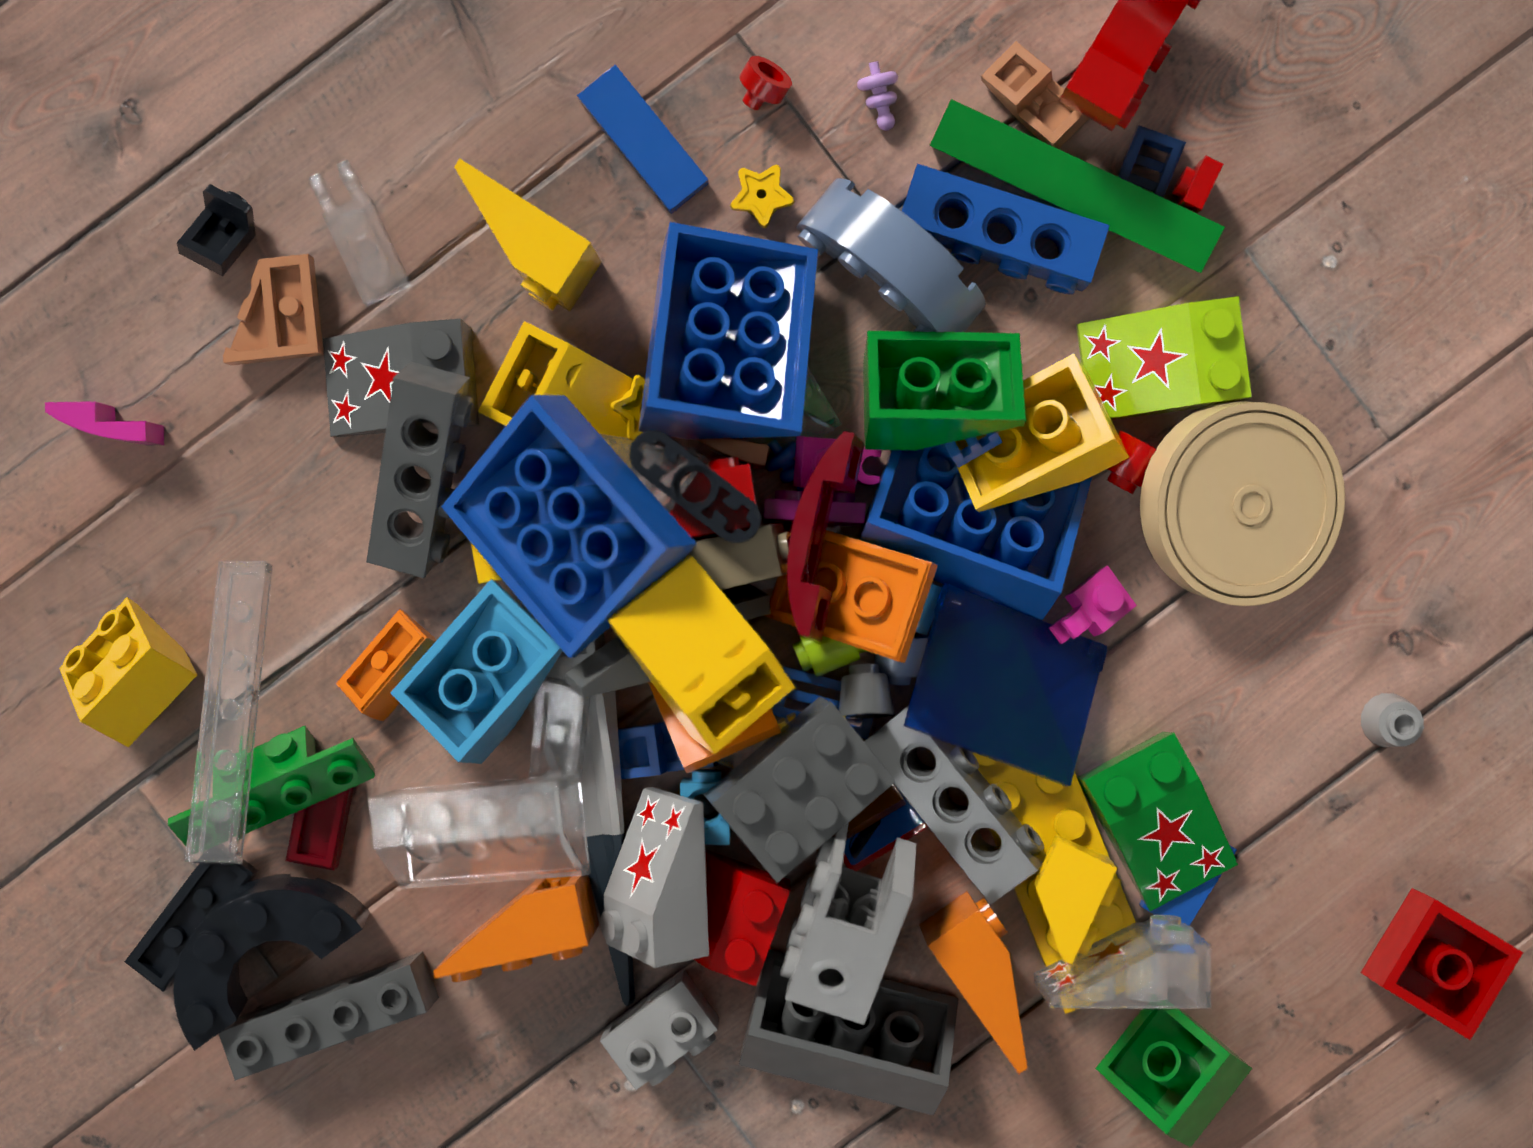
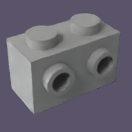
M683 970L608 1025L602 1034L600 1042L634 1089L637 1090L648 1081L652 1086H655L666 1079L676 1069L674 1062L687 1052H690L692 1056H696L708 1048L716 1039L714 1033L718 1030L719 1016L687 972Z

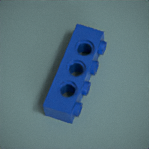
M918 163L902 208L903 213L920 225L944 248L952 250L951 255L955 259L970 264H979L980 259L999 265L998 271L1006 276L1016 279H1027V276L1031 275L1047 280L1045 284L1047 288L1069 295L1074 294L1075 290L1082 292L1091 284L1110 226ZM945 208H955L962 213L965 223L959 228H948L940 221L939 212ZM992 223L1004 224L1011 232V241L1006 244L993 242L987 234V226ZM1039 238L1052 240L1057 245L1058 257L1055 259L1042 258L1035 249V240Z

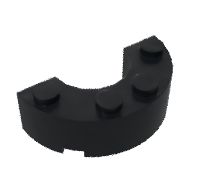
M291 874L262 877L228 893L207 913L188 939L176 967L173 988L176 1016L181 1030L193 1050H197L237 1021L248 999L239 981V962L247 950L264 942L287 940L306 946L320 959H323L363 930L370 913L369 910L351 893L334 883L320 878L314 880L303 877H291Z

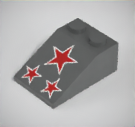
M462 319L411 322L323 338L330 437L385 433L393 377L410 361L470 377L467 396L473 397L474 403L467 426H479L472 328ZM421 419L422 424L427 430L437 429L432 422Z

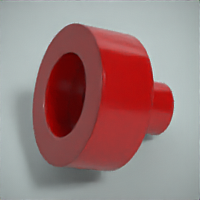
M751 56L739 75L741 83L748 90L742 100L745 105L753 110H759L764 101L770 104H780L792 86L791 78L780 66L761 56Z

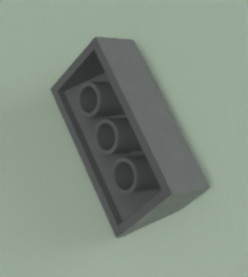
M769 949L757 984L739 1065L934 1116L949 1086L959 998L882 978L863 1025L785 1000L789 978L782 977L780 974L786 953Z

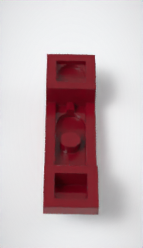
M844 431L832 443L811 474L796 510L789 542L787 582L793 619L799 635L818 642H822L832 592L820 585H815L814 582L835 490L855 492L865 443L852 432Z

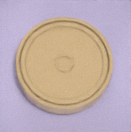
M1249 401L1222 402L1204 407L1184 418L1173 427L1158 445L1156 452L1150 459L1142 483L1140 495L1141 525L1147 546L1154 560L1176 584L1196 595L1221 603L1237 606H1256L1279 600L1293 593L1308 582L1327 560L1339 536L1345 508L1344 480L1338 458L1323 433L1307 418L1287 407L1276 404Z

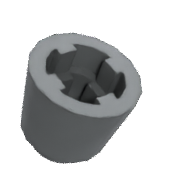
M878 664L849 666V675L842 677L839 711L845 719L880 718L895 715L887 674L879 673Z

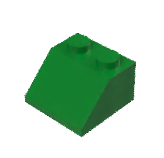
M1156 991L1095 1069L1167 1136L1191 1148L1253 1068L1208 1030Z

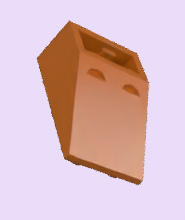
M586 867L537 878L457 945L433 971L435 979L451 975L452 982H462L481 976L483 974L482 968L501 965L502 971H513L533 964V957L552 954L553 960H564L582 954V947L588 946L599 926Z

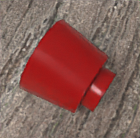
M1120 430L1118 435L1129 458L1108 468L1107 470L1111 471L1106 481L1133 495L1137 487L1142 488L1146 469L1157 449Z

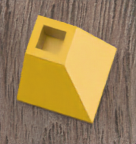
M1056 835L1034 883L1061 958L1072 965L1077 953L1086 956L1098 931V927L1094 925V917L1100 905L1106 908L1110 906L1121 880L1116 878L1115 872L1117 867L1108 856Z

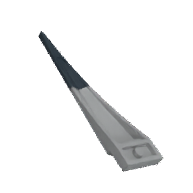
M604 633L576 657L568 658L562 651L528 705L574 829L600 918L604 912V892L625 839L615 691L582 698L567 684L565 673L605 645ZM608 945L622 1002L627 1007L635 1001L633 957Z

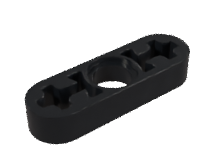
M652 430L643 432L634 439L629 450V458L633 468L717 535L730 543L739 544L751 540L757 534L761 524V517L755 503L663 432ZM659 442L664 443L666 447L662 453L675 466L680 456L688 461L686 465L676 471L669 487L661 482L663 478L669 475L667 471L657 464L651 465L649 469L643 467L642 464L646 457L641 452V449L646 443L652 447H655ZM693 472L704 474L708 477L711 484L708 497L698 503L685 500L680 491L683 478ZM721 488L730 493V496L726 497L722 502L732 510L737 511L741 506L748 508L749 512L746 519L751 526L746 532L741 529H736L732 534L727 532L724 528L727 526L728 520L716 509L712 519H708L702 514L704 510L715 503Z

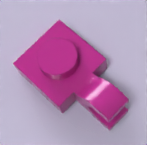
M1107 565L1096 571L1065 596L1073 609L1056 621L1049 629L1060 644L1066 642L1070 637L1072 639L1077 638L1087 629L1095 637L1107 631L1137 605Z

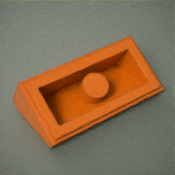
M399 609L338 680L336 685L361 713L378 721H384L400 703L390 692L437 639L406 612Z

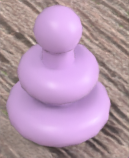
M876 61L869 63L871 76L859 79L857 87L860 91L872 90L873 95L866 99V105L870 109L877 108V125L881 130L888 131L895 124V118L890 113L889 105L896 102L897 95L893 91L887 92L886 86L896 83L898 75L894 71L881 73L879 62Z

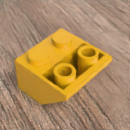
M128 597L116 609L110 610L102 617L97 629L82 645L74 647L67 654L63 665L59 668L80 722L128 748L197 676L185 649L138 604Z

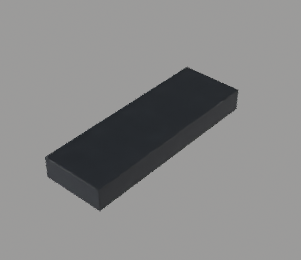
M225 844L210 849L125 960V963L164 992L169 989L174 983L176 967L182 950L204 917L228 893L252 881L258 870Z

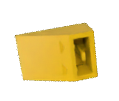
M524 321L478 412L506 427L530 395H565L627 466L630 467L631 465L629 450L634 440L627 439L626 422L622 419L621 415L611 409V403L621 399L631 389L633 378Z
M692 555L685 557L607 619L688 734L714 755L795 688L767 645Z

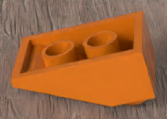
M966 891L919 926L929 949L1018 1074L1027 1069V1061L1010 954L1001 940L1008 931L984 897L975 902L968 891Z

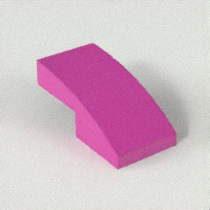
M45 402V412L75 429L129 443L164 445L163 425L148 421H115V407L99 402Z

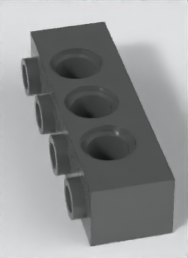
M412 361L393 377L367 563L425 578L436 562L442 563L444 561L450 544V535L444 533L446 519H450V517L441 506L455 490L451 489L454 473H459L465 456L466 446L459 443L461 428H465L468 425L473 410L474 399L467 396L470 377ZM421 419L432 422L436 426L438 434L428 431L422 424ZM414 466L423 468L429 474L430 479L420 476ZM408 512H412L419 516L423 523H418L414 521L409 516Z
M918 698L864 742L894 778L896 787L987 901L993 904L1038 871L1046 857V853L1043 851V841L1028 824L1022 825L1010 810L1012 805L1005 792L996 784L990 785L979 772V763L970 749L963 744L958 745L946 731L947 723L942 714L931 704L925 705L921 698ZM918 747H926L933 752L936 758V767L926 766L919 760L917 755ZM949 787H957L963 790L968 797L969 806H960L954 803L949 796ZM986 827L996 831L1001 838V845L992 846L986 843L981 836L980 828Z
M422 951L241 1015L237 1021L220 1032L219 1037L234 1080H238L427 1013L439 996Z

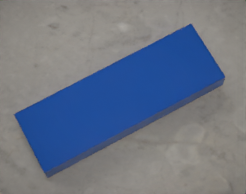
M616 64L577 95L581 104L670 214L709 184L708 178Z

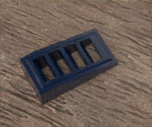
M1137 125L1117 177L1164 198L1186 142ZM1142 144L1168 153L1165 162L1163 163L1138 154ZM1134 163L1160 172L1157 182L1131 173Z

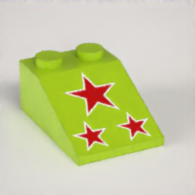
M1239 296L1189 302L1076 325L1081 364L1090 375L1111 420L1200 409L1222 402L1244 401L1252 397Z

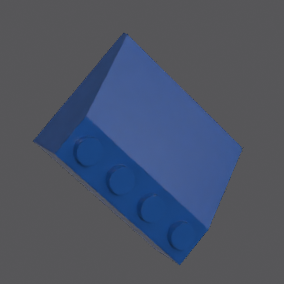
M669 222L660 257L639 423L640 432L654 430L663 432L671 437L683 439L800 436L803 422L818 249Z
M530 395L441 506L568 658L576 657L611 627L607 619L682 561L697 544L565 395Z
M945 444L919 450H891L859 540L938 565L933 578L934 581L1043 620L1062 592L1092 477L1075 484L978 512L973 505L957 465L950 456Z

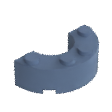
M843 178L835 179L796 226L801 232L798 235V239L806 247L818 249V256H821L825 251L833 259L838 258L839 262L856 277L862 279L866 274L881 287L878 290V294L896 310L905 311L909 322L916 327L914 331L965 332L985 308L986 301L976 283L972 282L967 288L959 279L958 275L964 269L962 265L935 238L890 202L869 189L862 196L851 192L855 186L852 181Z

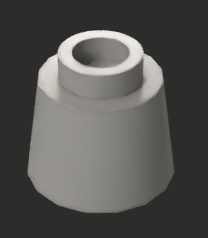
M1382 693L1372 697L1365 704L1361 713V727L1365 736L1376 745L1381 747H1402L1414 743L1421 736L1424 729V719L1421 712L1404 697L1394 693Z

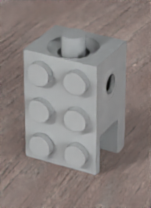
M848 822L833 837H830L819 847L815 861L817 867L813 878L809 877L800 904L802 910L799 919L794 918L786 944L788 950L780 976L789 978L785 1000L864 1025L913 898L917 844L897 837L882 879L842 867Z

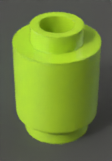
M799 635L801 641L792 644L803 671L813 668L816 677L860 660L859 654L866 652V650L823 636L822 642H818Z

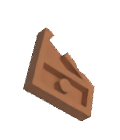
M309 254L259 259L250 281L252 285L251 292L243 300L237 319L241 320L231 348H225L223 362L231 366L324 355L314 257Z

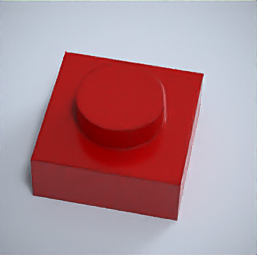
M1205 155L1193 169L1186 166L1172 194L1179 197L1176 204L1198 214L1202 210L1224 164Z

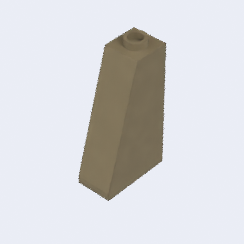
M783 524L766 525L760 527L757 534L751 540L744 543H730L720 536L698 541L688 555H692L718 588L724 590L787 575L791 533L784 531Z

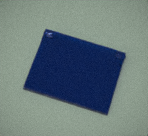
M945 583L938 597L934 611L935 617L903 727L1063 786H1071L1099 673L1102 672L1106 659L1107 645L1081 635L1075 639L1070 637L1066 642L1060 644L1049 629L1053 624Z

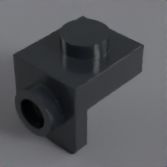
M209 184L203 191L205 209L177 241L180 255L223 277L256 236L253 208L237 193L232 191L225 192Z

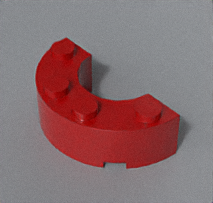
M1118 0L1064 89L1059 101L1110 131L1116 125L1125 130L1141 105V99L1149 87L1148 84L1143 82L1146 71L1148 69L1154 73L1158 71L1172 48L1171 45L1164 42L1186 5L1195 10L1201 0Z

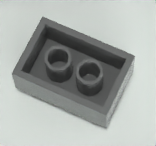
M822 697L817 698L780 730L781 733L772 736L704 794L777 883L896 782L836 706Z

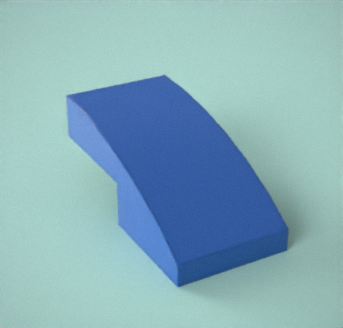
M665 722L618 729L621 779L656 776L666 772L684 770ZM719 760L702 768L714 767L719 764Z

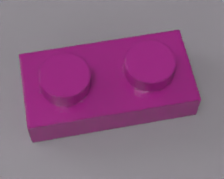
M777 490L775 491V499L765 498L764 522L793 524L803 492ZM834 493L827 525L863 527L865 524L866 503H856L855 494Z

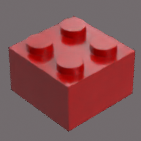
M1411 888L1360 973L1453 1031L1471 1040L1524 952L1435 898Z

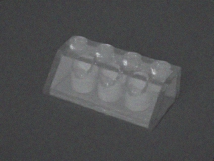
M580 773L395 789L368 798L373 849L402 889L585 876L591 874Z

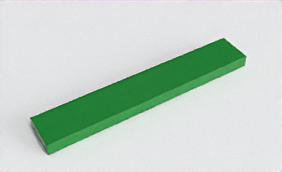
M953 99L950 100L929 145L1073 214L1110 225L1109 231L1199 273L1204 269L1225 228L1212 220Z

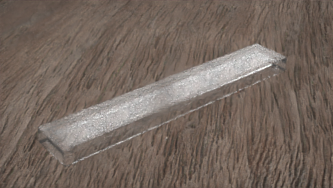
M218 561L185 862L242 864L273 565L266 561Z

